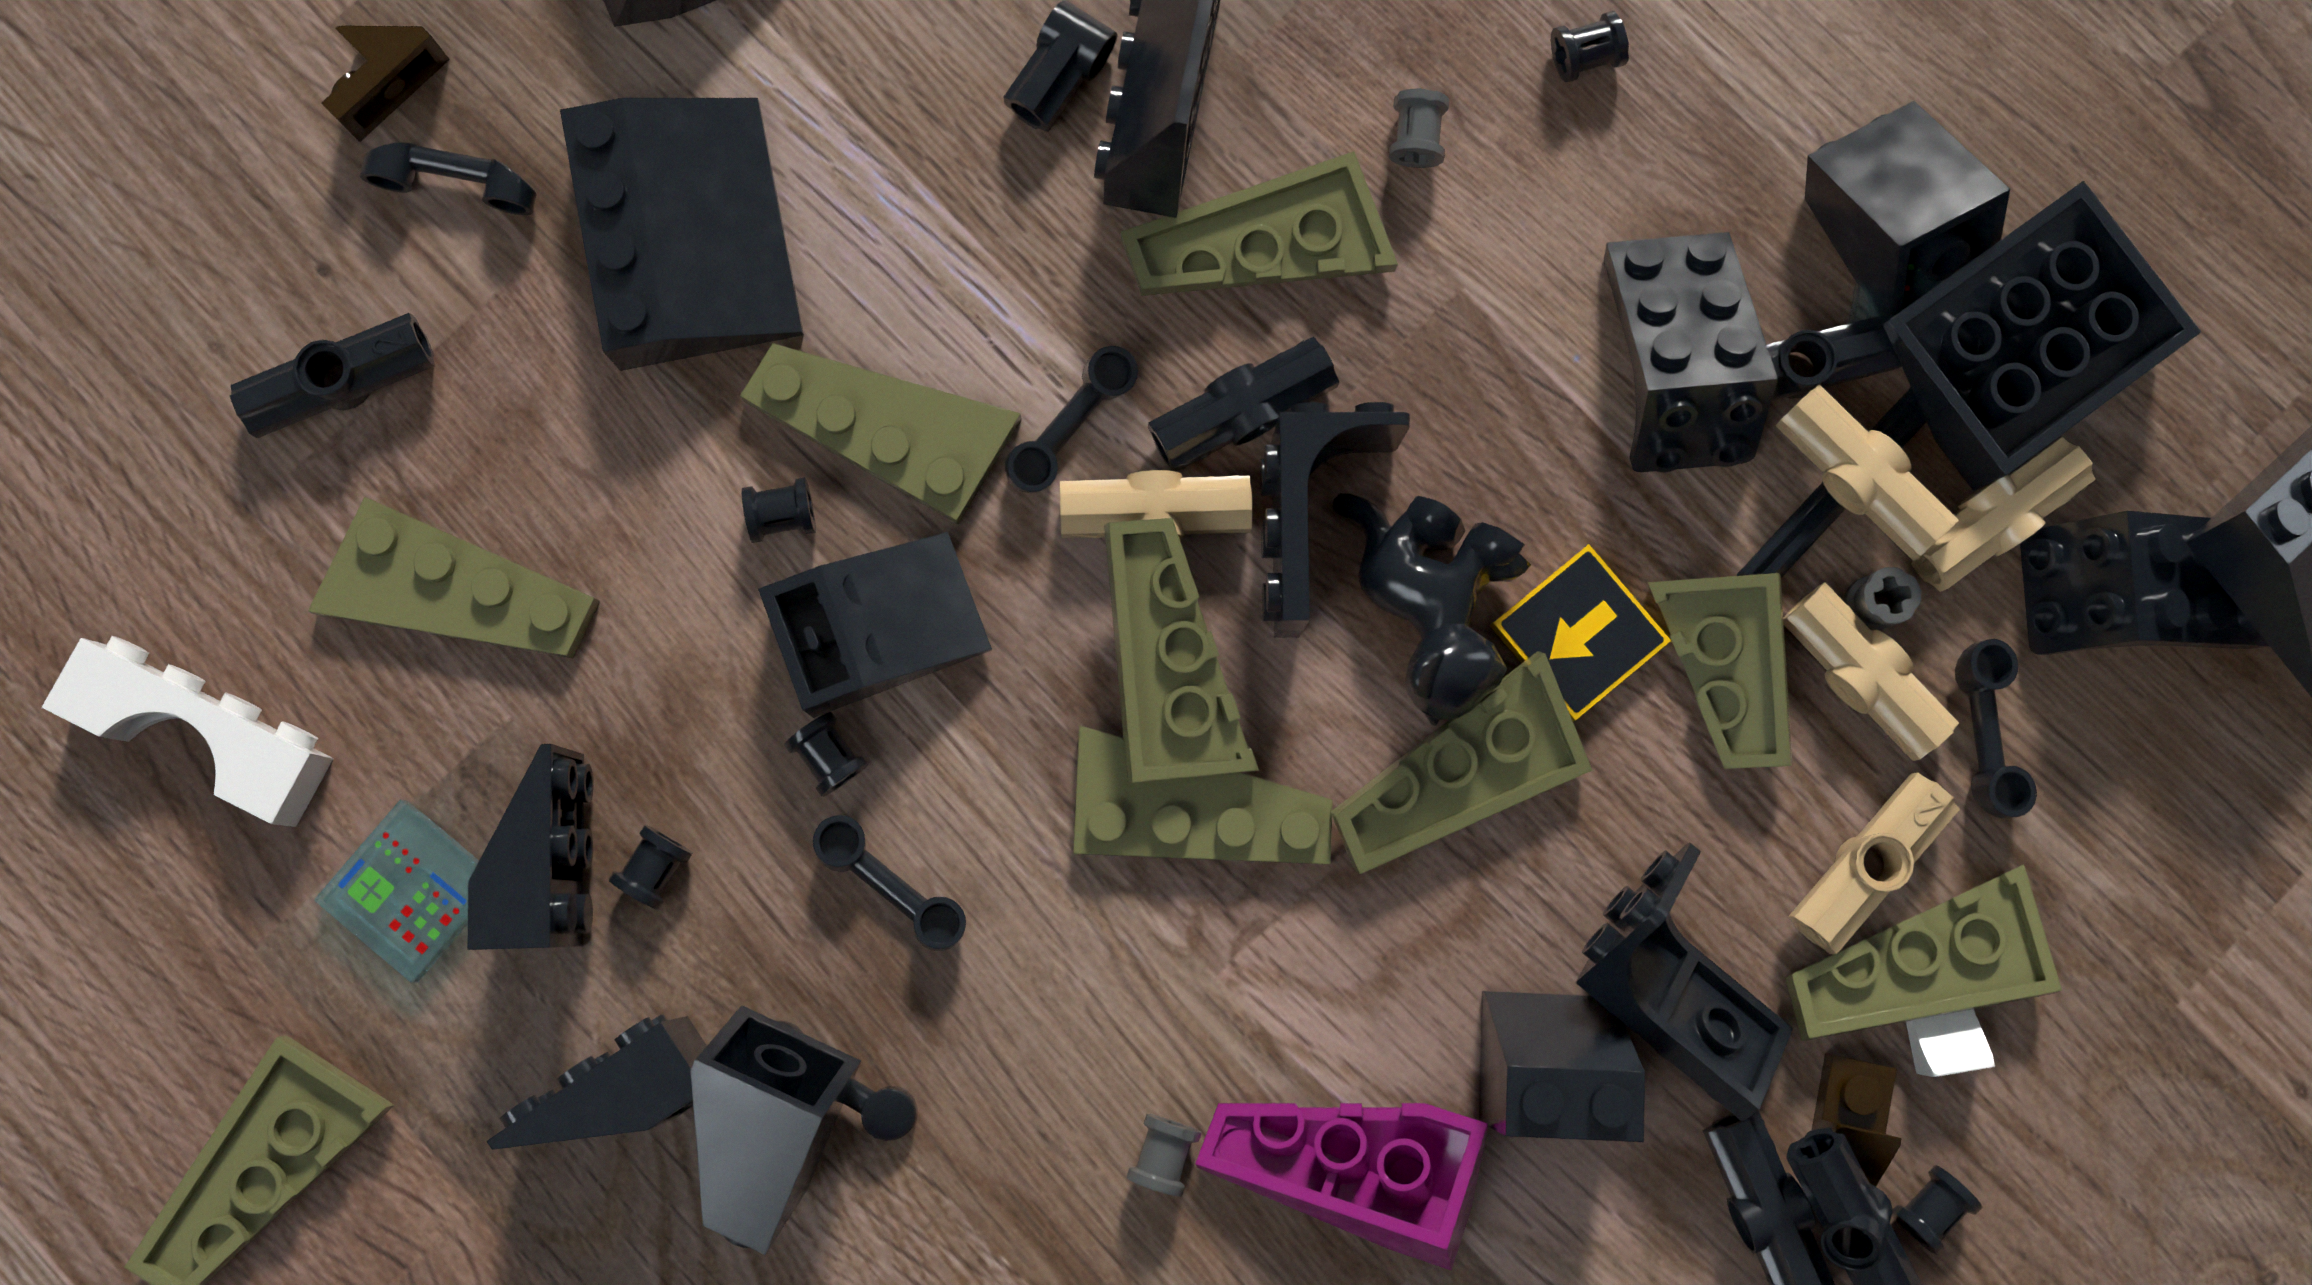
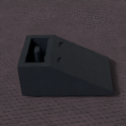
M948 532L820 565L758 589L802 711L813 718L992 651Z
M541 744L468 881L467 950L583 946V933L591 931L593 922L590 894H583V869L589 868L593 859L592 833L590 829H584V803L591 802L594 789L593 771L590 764H584L583 753L554 744Z
M664 1014L653 1020L647 1017L614 1039L620 1048L619 1051L613 1055L606 1052L595 1059L593 1056H590L559 1076L557 1080L562 1086V1090L556 1094L554 1090H551L538 1098L536 1095H533L502 1115L499 1119L505 1129L486 1142L492 1150L647 1131L664 1124L693 1107L690 1071L695 1059L707 1045L688 1016L667 1020Z

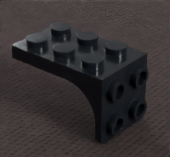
M1730 233L1606 243L1603 261L1628 346L1634 375L1636 417L1634 437L1629 456L1632 469L1640 473L1654 471L1665 473L1677 469L1710 466L1731 467L1754 459L1778 378Z
M1305 402L1292 405L1290 407L1291 412H1280L1271 445H1265L1264 458H1261L1260 464L1261 496H1272V509H1266L1265 520H1262L1261 555L1262 558H1273V573H1267L1266 583L1262 585L1263 621H1274V638H1299L1310 621L1308 478L1319 466L1340 455L1396 451L1410 428V414L1407 412H1394L1393 404L1368 402L1356 405L1355 412H1329L1328 404Z
M2127 510L2040 528L2020 543L2029 648L2034 654L2052 655L2081 650L2127 646L2254 649L2269 647V644L2186 543L2211 518Z
M1689 842L1674 856L1667 850L1663 851L1642 875L1641 881L1644 884L1636 891L1626 886L1611 900L1603 912V916L1609 920V923L1603 924L1584 946L1582 954L1588 958V961L1575 983L1603 1005L1609 1013L1616 1016L1651 1045L1658 1054L1669 1060L1705 1090L1712 1099L1719 1102L1744 1122L1760 1110L1793 1027L1693 946L1675 926L1670 911L1701 853L1697 847Z

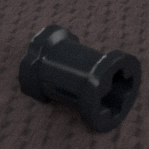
M1615 11L1603 13L1598 22L1571 30L1566 26H1559L1553 28L1551 32L1550 42L1553 60L1564 82L1577 80L1579 73L1609 63L1613 67H1621L1629 61L1627 32L1623 21Z
M805 477L795 479L794 486L756 492L753 486L742 488L743 512L752 543L763 542L764 535L796 529H802L806 534L816 533L813 503L808 481Z
M832 712L825 713L811 721L784 743L789 753L797 752L818 781L816 790L823 797L846 784L868 766L863 757H856L836 730L834 725L837 722V718Z
M644 825L639 833L642 840L621 872L613 871L608 880L632 898L659 910L664 903L660 896L680 863L688 862L693 852L660 831Z
M1934 1165L1928 1172L1931 1180L1905 1207L1896 1205L1892 1216L1923 1247L1931 1253L1939 1255L1944 1249L1942 1240L1967 1213L1976 1215L1983 1207L1978 1199L1960 1181L1940 1166Z

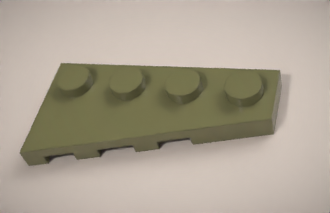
M1354 151L1179 211L1177 218L1165 216L1121 231V241L1142 296L1395 272L1398 266Z
M772 343L740 395L742 400L750 406L958 525L1022 419L1021 413L774 343Z
M364 497L308 612L320 616L420 631L437 636L490 643L496 646L573 659L600 601Z
M289 1036L276 1037L124 1268L150 1285H205L395 1105Z

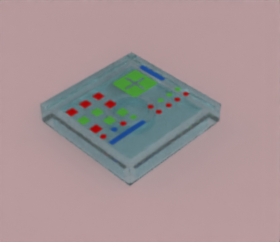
M400 799L317 895L314 901L408 981L415 983L423 978L468 925V881L479 860L409 801Z

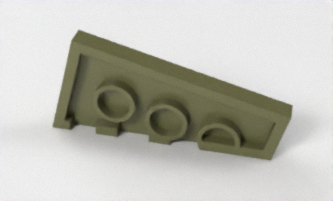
M1173 518L1109 522L1105 524L1104 531L1127 782L1136 783L1259 770L1252 749L1248 748L1238 720L1241 717L1233 693H1229L1217 659V656L1220 655L1212 632L1207 630L1197 601L1199 594Z
M1537 651L1506 675L1500 685L1485 696L1469 713L1458 719L1448 720L1330 812L1356 872L1362 874L1592 771L1546 654Z
M1079 725L1073 854L1331 864L1332 815L1330 812L1332 811V799L1240 772L1129 783L1127 782L1124 739Z
M2024 865L1785 978L1802 1041L2040 997L2062 991Z

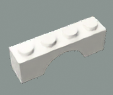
M111 636L107 645L84 638L79 640L42 708L99 737L127 742L155 723L168 719L182 718L203 735L212 751L216 770L215 796L270 824L297 826L334 759L314 749L318 740L316 736L283 721L277 730L257 720L262 711L259 707L228 693H224L221 701L201 692L206 682L205 680L170 664L162 672L144 663L150 654L149 652L121 638Z

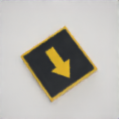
M1590 544L1490 625L1521 664L1537 651L1546 654L1572 721H1576L1671 641Z

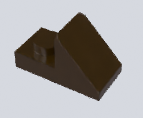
M337 26L335 29L365 63L356 71H350L339 78L334 84L331 94L321 104L361 142L450 59L422 26Z
M1825 1053L1812 1130L1831 1127L1833 1132L1844 1134L1869 1184L1877 1186L1901 1146L1902 1138L1886 1134L1897 1069Z

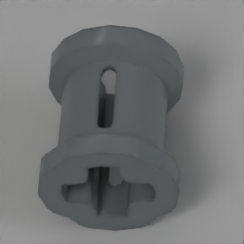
M1421 88L1400 91L1394 97L1393 108L1399 113L1397 139L1396 142L1391 144L1389 149L1390 160L1398 165L1413 168H1429L1440 165L1445 158V149L1439 145L1442 115L1449 109V98L1441 92Z
M1885 567L1873 572L1870 576L1854 581L1848 587L1843 601L1870 630L1881 631L1892 625L1909 620L1913 616L1915 609L1921 603V589L1916 579L1906 574L1902 569L1898 567ZM1874 593L1878 596L1887 595L1889 606L1887 604L1877 605L1874 600Z
M1146 1114L1144 1125L1148 1128L1147 1136L1137 1166L1129 1167L1126 1178L1143 1187L1168 1195L1182 1197L1185 1188L1180 1182L1191 1144L1199 1142L1202 1132L1171 1119Z

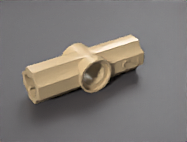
M1821 385L1811 390L1776 425L1823 472L1822 480L1824 486L1840 505L1854 514H1866L1913 561L1918 559L1959 521L1950 510L1910 473L1912 468L1910 460L1895 441L1880 431H1867Z
M2063 437L2053 441L2010 474L1978 489L1957 506L1960 511L1954 514L1959 521L1918 559L1912 560L1911 565L1924 582L1930 583L1938 591L1941 592L1950 588L1994 554L1999 556L2009 551L2045 525L2044 517L2070 501L2076 494L2086 489L2090 483L2096 480L2092 472L2093 463L2079 446L2069 443Z
M1150 470L1128 474L1126 479L1060 481L1062 538L1072 539L1083 537L1103 538L1105 537L1104 525L1109 522L1173 518L1180 540L1185 538V534L1250 533L1252 530L1250 476L1183 478V475L1176 471Z
M1825 582L1817 586L1787 612L1783 618L1784 626L1827 670L1824 674L1825 679L1834 693L1855 711L1862 714L1868 713L1912 761L1922 759L1954 733L1953 730L1959 722L1911 673L1914 669L1913 663L1904 649L1885 633L1879 630H1870Z
M1911 773L1858 836L1849 838L1840 846L1836 853L1834 864L1788 916L1794 923L1795 928L1808 940L1829 954H1837L1888 893L1901 888L1908 882L1913 873L1914 863L1960 810L1953 800L1954 797L1937 782L1931 781L1919 773ZM1871 846L1880 852L1884 861L1883 872L1876 880L1868 875L1863 864L1864 855Z

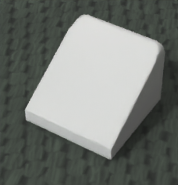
M1974 1009L1906 1022L1916 1074L1937 1077L1995 1067L1991 1049Z

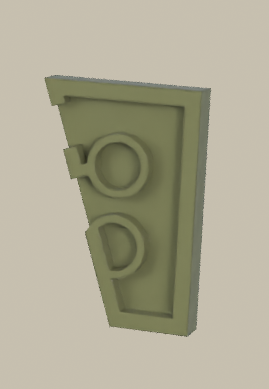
M1780 574L1648 582L1671 634L1670 638L1677 655L1681 658L1693 687L1696 701L1724 769L1792 766Z

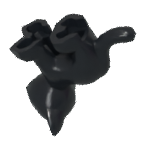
M1339 493L1333 500V511L1359 523L1366 536L1365 550L1358 574L1361 589L1379 608L1410 621L1420 633L1422 640L1419 642L1408 663L1405 677L1408 695L1415 706L1425 714L1431 725L1436 726L1439 720L1462 717L1500 685L1507 670L1494 644L1469 627L1477 598L1489 582H1510L1528 570L1531 564L1520 554L1525 544L1499 527L1484 522L1475 523L1455 558L1449 564H1445L1425 557L1428 550H1447L1459 543L1466 531L1461 518L1445 504L1434 499L1416 496L1408 509L1390 526L1385 514L1372 502L1354 494Z

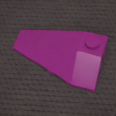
M1218 1103L1195 1165L1201 1170L1382 1247L1452 1271L1472 1209L1488 1132V1123L1425 1103H1401L1402 1107H1363L1362 1103H1340V1107H1298L1295 1103Z

